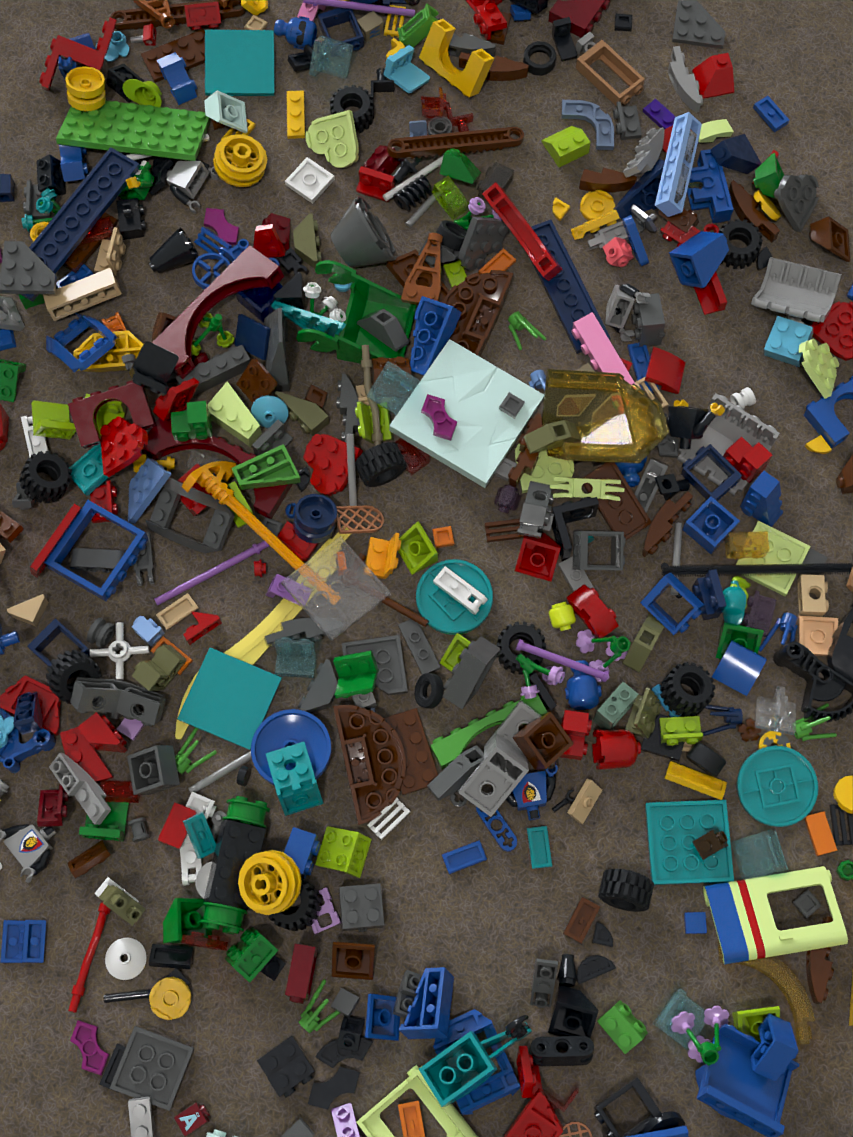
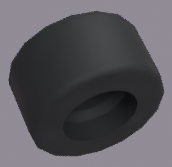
M697 742L686 756L690 762L714 778L718 776L726 764V761L720 755L700 742Z

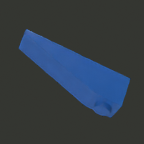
M424 296L421 297L415 312L414 346L411 350L410 361L412 372L423 376L426 374L454 332L462 312L453 306Z

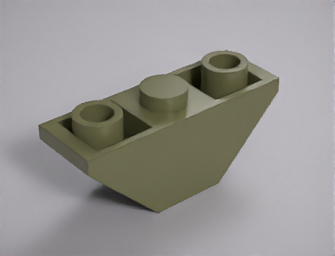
M312 213L308 214L295 228L293 237L295 253L315 269L316 264L321 261V252H317V247H320L319 236H315V231H318L317 220L313 219Z
M567 420L549 423L524 435L530 454L581 441L575 423Z
M648 615L622 663L640 673L665 627L654 616Z

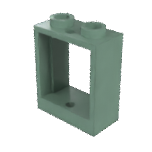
M622 682L597 710L593 722L603 730H612L634 705L639 694L625 682Z

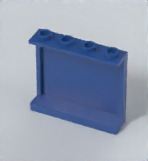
M724 1024L719 1028V1044L721 1046V1050L718 1051L719 1059L712 1065L708 1066L706 1064L697 1099L766 1137H779L783 1134L785 1128L784 1125L780 1124L791 1074L800 1064L791 1060L785 1073L780 1075L776 1082L753 1072L750 1057L760 1045V1042L755 1040L753 1036L738 1031L736 1027Z

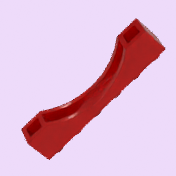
M497 182L482 193L522 245L533 264L545 279L549 281L563 270Z

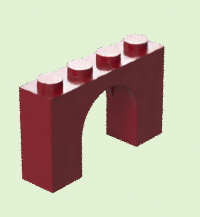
M131 380L126 382L125 386H112L108 388L109 391L103 393L96 391L91 393L90 397L84 399L83 397L73 399L72 403H68L81 447L87 449L101 444V435L97 426V414L103 405L112 401L126 404L130 410L133 423L139 425L142 429L146 430L157 426L144 385L139 386Z

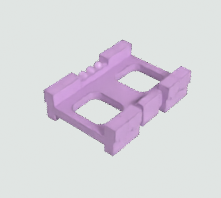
M323 888L319 891L325 903L320 906L321 911H317L316 915L319 917L329 913L332 924L321 928L318 921L313 919L311 926L314 934L341 924L338 913L334 912L332 902H330L332 898L328 888Z

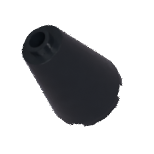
M181 227L149 258L150 262L148 264L154 272L162 273L191 263L199 257V253L191 240L184 235L185 231Z

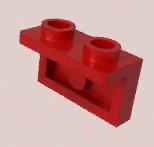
M495 2L475 7L474 23L478 25L480 33L484 35L486 40L491 39L492 31L507 28V21Z
M669 221L664 228L660 229L661 233H663L662 237L669 242L674 240L678 243L677 247L700 232V230L692 226L688 233H685Z

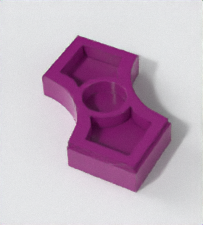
M206 208L204 226L213 229L221 239L230 245H237L239 227L227 222L224 217V210Z
M427 394L421 413L428 416L432 421L434 436L451 441L457 421L450 418L446 413L444 407L445 399Z
M78 1020L70 1041L76 1044L82 1053L81 1069L102 1076L110 1054L104 1052L98 1044V1027Z

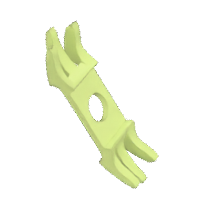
M554 477L553 481H566L569 484L550 485L551 489L569 490V492L554 493L553 498L597 497L620 501L619 496L605 494V492H624L625 488L617 486H606V484H621V480ZM584 483L592 485L593 490L591 493L587 494L582 491Z

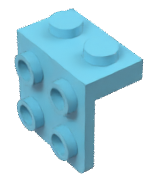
M410 45L400 49L394 55H390L385 62L386 67L384 71V76L394 80V83L407 93L414 92L430 80L429 75L411 63L415 48Z

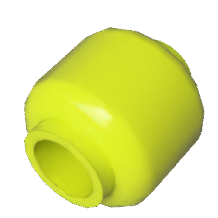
M562 602L552 605V609L549 610V617L553 628H560V631L572 629L571 625L576 622L572 605Z

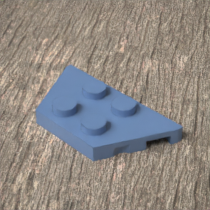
M147 458L129 483L128 522L135 524L171 476V472L164 470V467L153 459Z

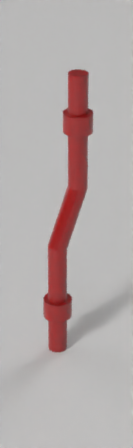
M100 903L98 909L100 913L94 933L84 957L77 983L73 986L71 992L73 996L68 1011L72 1013L77 1012L80 998L84 996L86 989L84 985L89 968L101 938L107 914H110L111 911L103 903Z

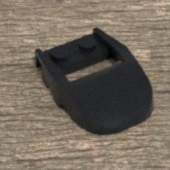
M852 603L851 610L848 614L844 615L839 627L832 636L833 642L832 646L829 647L827 661L831 669L853 683V638L847 635L851 623H853Z

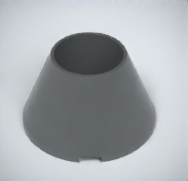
M361 196L353 200L330 234L336 250L344 262L351 268L396 260L397 255H393L396 250L378 216L372 214L369 210L371 209L370 205Z

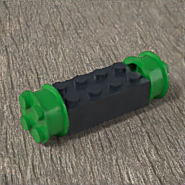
M236 796V798L228 799L226 802L229 804L228 811L221 822L203 905L206 906L203 920H199V923L203 924L202 928L219 930V928H222V933L231 935L244 932V929L241 927L244 914H248L246 910L249 907L240 895L238 885L239 873L248 858L261 852L267 828L264 824L266 813L270 812V808L267 807L268 803L262 801L249 802L248 798Z

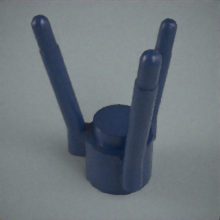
M707 705L705 709L724 711L710 712V715L723 716L724 722L728 723V725L702 733L703 736H707L727 729H736V724H742L743 721L742 710L740 708L734 709V707Z

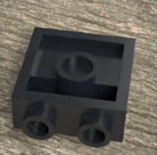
M290 1036L257 1060L279 1097L284 1095L287 1098L296 1091L294 1088L301 1082L305 1085L314 1078L312 1074L316 1072L293 1036Z

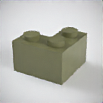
M171 645L159 646L155 650V656L152 660L140 661L135 666V672L132 677L148 691L164 690L187 661Z

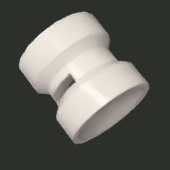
M749 387L742 389L740 393L730 395L731 403L734 405L738 404L743 409L745 406H751L756 403L755 395Z

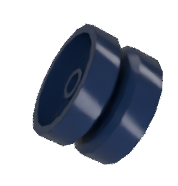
M310 494L301 498L296 504L293 524L295 534L307 543L317 544L330 539L334 533L337 517L335 503L330 498L320 494Z

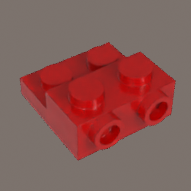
M192 378L188 381H183L176 387H171L166 395H161L157 398L153 412L165 421L171 418V412L186 410L187 402L191 401L199 381Z

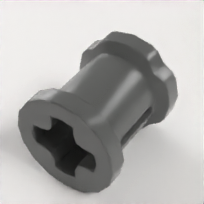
M145 817L128 822L132 829L133 842L150 838V834H147Z

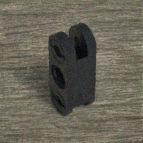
M587 1036L538 1037L531 1043L530 1054H532L533 1064L541 1067L587 1065L593 1059L594 1043ZM563 1049L566 1053H559L557 1050Z

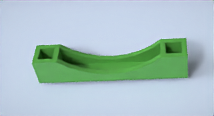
M537 693L535 698L525 699V696L520 697L521 701L541 716L548 713ZM510 701L503 705V709L499 711L492 710L485 715V718L481 720L478 718L468 723L467 727L463 729L461 727L456 728L450 732L451 735L445 738L441 736L433 740L431 750L441 770L463 753L468 744L478 734L496 725H501L519 701L515 703Z

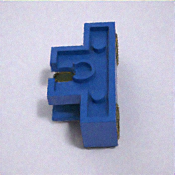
M711 149L702 150L697 161L698 167L692 168L687 189L691 211L709 208L712 223L730 221L734 209L723 167L717 163Z

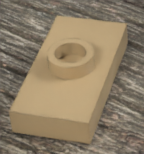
M586 779L567 813L577 822L583 824L601 794L602 789L592 780Z

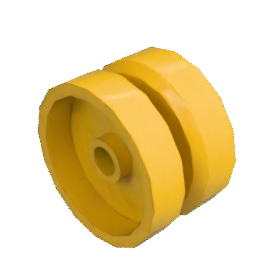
M83 66L74 68L67 73L65 78L67 100L73 108L80 111H94L105 104V78L99 70Z

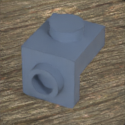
M426 120L409 122L410 137L427 135Z

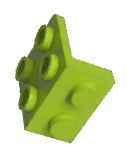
M361 401L357 402L355 414L360 422L358 433L364 440L374 443L372 442L373 422L371 408ZM379 403L377 405L380 415V430L383 433V441L381 442L394 440L393 433L389 431L391 420L388 403Z

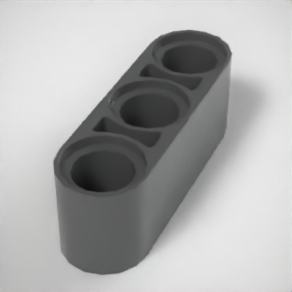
M74 548L72 550L70 569L74 571L82 569L86 572L102 570V572L111 573L125 551Z

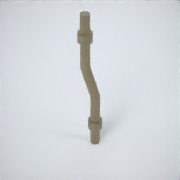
M362 345L361 368H363L364 390L372 411V442L376 446L383 441V433L380 430L379 408L372 391V360L370 359L369 345Z

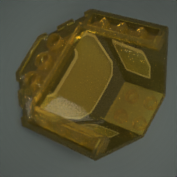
M547 369L542 426L567 420L575 423L581 438L580 442H564L561 447L548 449L547 455L574 461L641 463L669 433L662 405L658 400H651L645 395L646 392L634 383L631 385L626 382L624 376L620 373Z

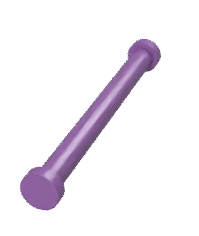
M519 639L516 646L517 651L523 650L600 678L602 682H606L609 675L607 670H598L524 643L521 639Z

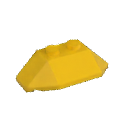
M129 330L112 332L117 337L115 339V346L82 371L110 372L126 370L122 356L134 354L137 358L143 343ZM93 333L79 348L73 351V356L76 359L80 358L79 355L83 351L91 349L95 341L104 337L99 333Z

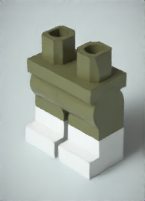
M109 877L106 878L95 892L104 905L132 926L145 911V908L138 903L139 901Z

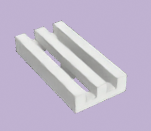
M396 798L391 805L381 811L382 814L373 819L367 826L382 840L410 813V810ZM397 804L398 807L375 828L374 825ZM402 809L404 812L381 834L379 831Z

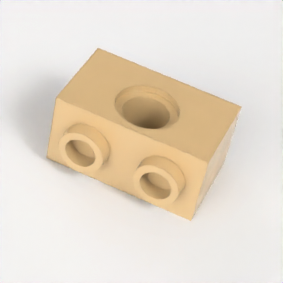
M801 574L797 579L799 616L823 617L829 608V602L825 599L828 584L824 580V575ZM809 593H814L817 599H812Z

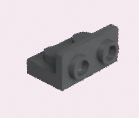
M617 102L616 109H613L614 120L617 119L616 134H620V140L641 138L642 133L637 106L621 107V102Z
M27 180V187H24V196L26 198V202L23 203L24 213L33 215V219L51 218V212L44 214L37 211L36 202L42 197V192L38 191V185H33L31 180Z
M277 420L252 444L254 454L256 456L261 455L282 444L286 448L293 441V438L285 432L284 424Z

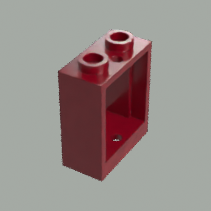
M296 943L294 945L285 995L290 997L289 1001L303 1004L304 1000L309 1001L318 955L316 947Z

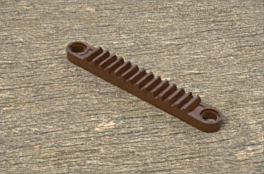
M206 0L171 4L169 7L171 15L175 19V25H178L179 23H187L184 5L218 1ZM228 0V5L224 8L219 3L222 20L230 17H239L246 12V9L243 7L240 9L233 8L236 4L241 5V0ZM162 5V6H158V7H155L154 9L156 10V9L162 8V7H164V6H163V5ZM142 8L118 10L110 16L113 19H124L121 23L116 22L115 29L138 30V28L143 29V26L153 24L154 27L162 26L159 20Z
M506 127L395 138L389 141L387 153L392 158L411 157V159H414L415 157L421 158L422 156L427 158L429 155L434 157L436 154L441 156L450 149H457L460 153L465 152L466 154L470 151L475 153L477 150L479 152L483 150L487 152L490 149L495 151L497 148L502 150L505 147L519 146L523 141L524 132L518 127ZM516 134L519 138L513 139L510 135ZM398 146L401 150L395 151L391 147Z

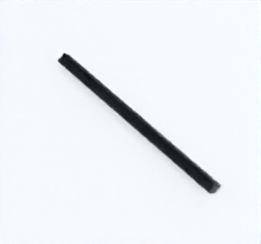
M853 564L694 565V567L693 565L682 567L680 565L677 567L663 566L662 575L665 576L672 573L676 577L677 575L678 577L679 575H683V577L684 575L685 577L690 575L691 577L692 574V576L695 575L696 577L697 574L698 577L699 574L701 577L702 574L703 577V574L706 576L709 570L717 569L719 576L720 574L721 576L722 574L724 576L725 574L726 576L727 574L729 576L730 574L731 576L732 574L733 576L735 574L736 576L737 574L738 576L739 574L741 576L742 574L743 576L744 574L746 576L747 574L748 576L749 574L750 576L751 574L759 576V573L760 576L761 573L762 575L764 573L765 576L766 573L767 576L768 573L770 576L771 573L772 576L773 573L774 575H778V573L779 575L780 573L782 575L783 573L784 575L785 573L786 575H790V573L791 575L792 573L794 575L795 573L796 575L797 573L799 575L800 573H806V575L807 573L808 575L809 573L811 575L812 573L813 575L814 573H818V575L822 573L824 575V572L825 575L826 572L827 574L830 573V575L831 572L832 575L833 572L835 575L836 572L837 575L838 572L840 575L841 573L843 575V572L844 574L845 572L850 574Z

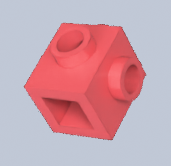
M615 237L603 246L606 260L612 266L624 267L634 258L631 252L632 248L626 239Z

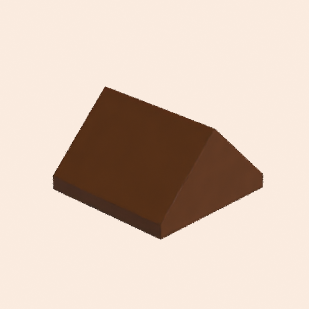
M333 942L332 977L373 980L375 945Z

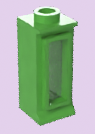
M426 3L425 8L403 25L401 29L397 28L399 40L404 45L415 47L428 36L432 23L438 20L435 17L439 12Z

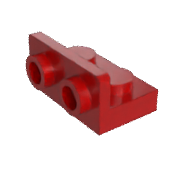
M219 1L184 5L187 27H191L192 30L202 29L201 25H208L209 28L219 27L218 23H222Z
M361 166L356 192L385 201L383 195L395 187L394 176Z
M108 480L106 485H100L90 493L91 502L114 515H118V505L114 503V497H117V488L113 486L111 480ZM97 513L92 518V523L110 522Z
M290 521L286 522L277 536L301 561H308L319 544L307 543L295 534L293 523Z
M519 1046L516 1066L522 1098H532L538 1088L542 1089L539 1067L533 1064L532 1054L528 1053V1047Z

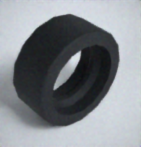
M537 41L526 47L523 63L529 65V73L542 76L550 73L555 67L556 52L551 44ZM536 52H543L549 56L550 61L542 65L535 64L530 60V55Z
M444 220L441 222L436 233L443 236V245L452 250L460 251L467 230L457 223Z

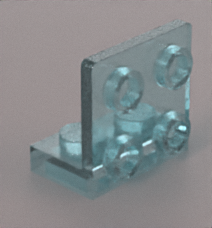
M322 35L314 41L309 75L316 76L323 72L347 79L353 45Z
M387 361L367 397L397 415L420 380Z
M767 830L731 842L742 880L788 870L776 830Z
M678 988L653 1024L685 1049H689L687 1044L691 1038L686 1033L679 1034L678 1032H673L671 1030V1020L682 1011L693 1013L695 1020L693 1021L692 1033L696 1037L706 1024L704 1022L705 1010L688 998L684 990Z

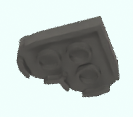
M784 175L774 192V196L778 199L782 211L796 232L802 231L819 197H816V187H819V184L813 175Z
M472 217L458 257L463 268L470 271L476 268L481 269L485 264L487 254L498 253L501 250L502 242L509 230L504 222L496 218Z

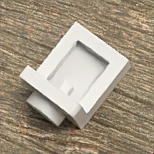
M191 792L185 806L195 810L197 814L200 812L204 813L206 820L208 816L212 818L216 806L213 805L215 801Z

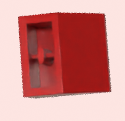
M96 712L77 727L96 750L121 753L127 751L124 746L127 742L117 730L113 731L115 727L105 715L100 716Z

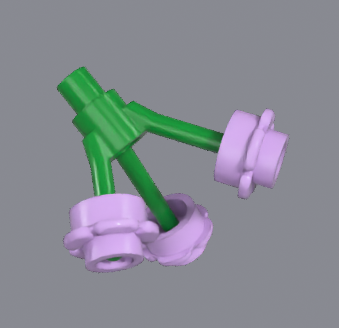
M478 197L470 200L468 205L470 211L459 220H454V223L468 230L472 219L471 215L481 214L486 208L484 201ZM492 209L491 215L482 216L502 221L494 209Z
M519 654L516 658L521 664L520 667L523 669L522 672L525 677L526 686L521 687L522 693H520L521 696H525V699L537 697L536 693L540 692L537 690L536 684H530L529 674L534 670L542 673V678L548 685L562 683L565 677L563 667L548 666L544 668L533 663L529 658H525L522 654Z

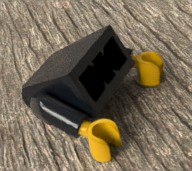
M684 399L681 401L675 400L674 406H669L668 408L669 415L666 419L670 436L680 438V449H691V440L701 439L709 424L716 416H721L725 412V408L717 403H712L710 406L711 411H709V409L688 407L689 404Z

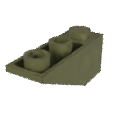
M275 392V397L280 398L287 405L290 419L294 422L297 420L305 434L309 433L313 437L329 424L328 415L316 403L282 392Z

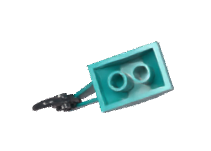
M528 1015L516 1018L505 1027L506 1031L481 1042L475 1033L470 1031L419 1068L420 1073L441 1107H446L466 1096L483 1084L497 1070L493 1060L532 1032L527 1022H523L528 1019ZM512 1037V1040L491 1055H488L486 1049Z

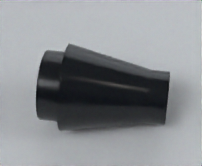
M562 955L557 976L559 985L574 987L576 981H578L574 955Z

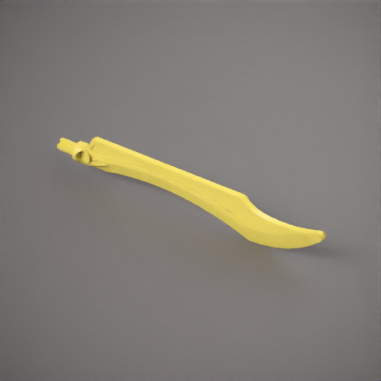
M338 532L333 539H328L308 561L307 566L325 583L337 571L336 553L342 550V544L351 534H339ZM300 575L296 583L312 590L306 603L307 605L318 591ZM283 598L256 628L224 653L254 665L271 646H266L265 636L282 631L281 622L295 619L304 607ZM197 674L194 676L193 680L191 681L190 685L188 686L185 692V695L182 699L179 708L178 716L190 692V689L195 681ZM179 720L176 722L175 737L177 740L183 738L189 727L188 724Z

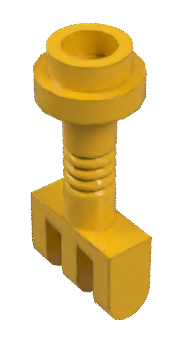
M142 454L138 460L133 462L134 472L137 473L141 465L145 463L146 454ZM167 456V460H155L159 465L167 468V471L175 470V458Z

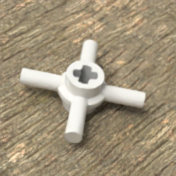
M122 622L116 623V641L112 642L109 648L90 649V657L109 656L113 662H116V680L120 681L124 680V662L132 654L150 653L149 646L131 647L128 642L124 641V623ZM119 648H122L123 650L120 651V654H117L116 652L119 651Z

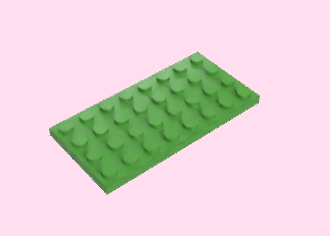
M105 101L101 108L94 111H80L71 106L56 137V142L60 145L109 150L111 147L118 152L196 161L211 118L207 117L202 111L196 112L168 107L159 108L152 105L146 106L118 101Z

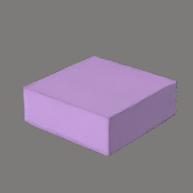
M124 718L117 730L134 741L145 725L139 720Z

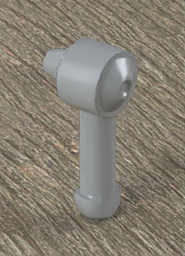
M217 811L212 816L214 824L211 828V833L214 840L220 830L222 819L226 816L223 811Z

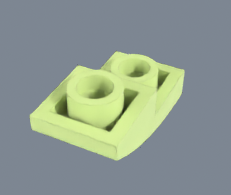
M727 119L706 122L701 126L698 141L714 142L716 137H731L734 131Z

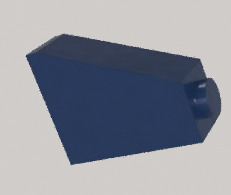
M745 134L725 139L711 149L720 166L745 174L751 173L762 164Z

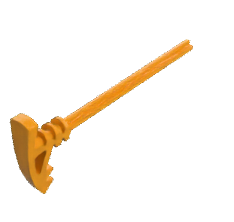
M227 461L211 462L199 467L187 477L181 486L187 493L195 482L201 487H205L208 493H212V497L215 500H219L218 503L220 505L226 504L333 606L341 600L323 580L234 497V491L228 489L226 483L221 482L222 479L227 482L231 476L234 477L232 468L236 466V463Z

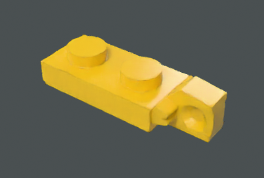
M617 210L572 228L571 232L574 240L583 238L588 231L593 233L600 230L602 225L610 226L617 223V219L620 218Z

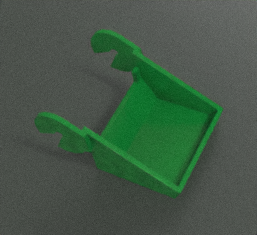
M330 260L318 262L315 268L316 274H331L335 272L328 282L341 285L351 283V294L345 313L346 320L343 321L346 326L341 331L340 336L335 334V337L315 329H302L298 331L297 341L313 342L315 340L316 342L310 347L311 350L319 352L336 350L337 359L361 364L362 345H369L370 359L404 357L406 346L395 352L357 325V321L372 312L384 308L398 319L404 333L409 338L417 305L402 302L401 295L357 275L356 270L346 265Z

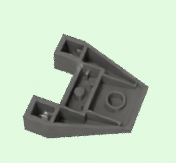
M277 308L264 318V325L270 328L265 366L266 370L277 381V386L273 392L290 391L289 371L286 361L288 325L282 308Z

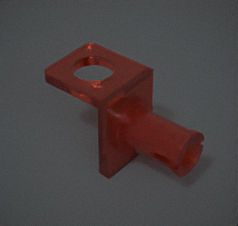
M446 102L445 110L452 126H457L459 132L469 131L467 123L473 122V113L453 117L450 104Z
M544 1088L543 1092L554 1111L555 1109H560L562 1112H565L578 1094L579 1089L576 1088L565 1104H562Z

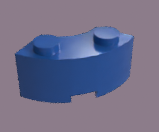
M176 52L157 60L164 79L167 80L171 88L170 91L178 105L197 97L195 92L197 86L193 79L190 80L184 68L186 64L182 57L179 58Z
M59 144L60 165L64 182L85 179L86 174H89L88 165L85 163L84 154H87V149L85 147Z

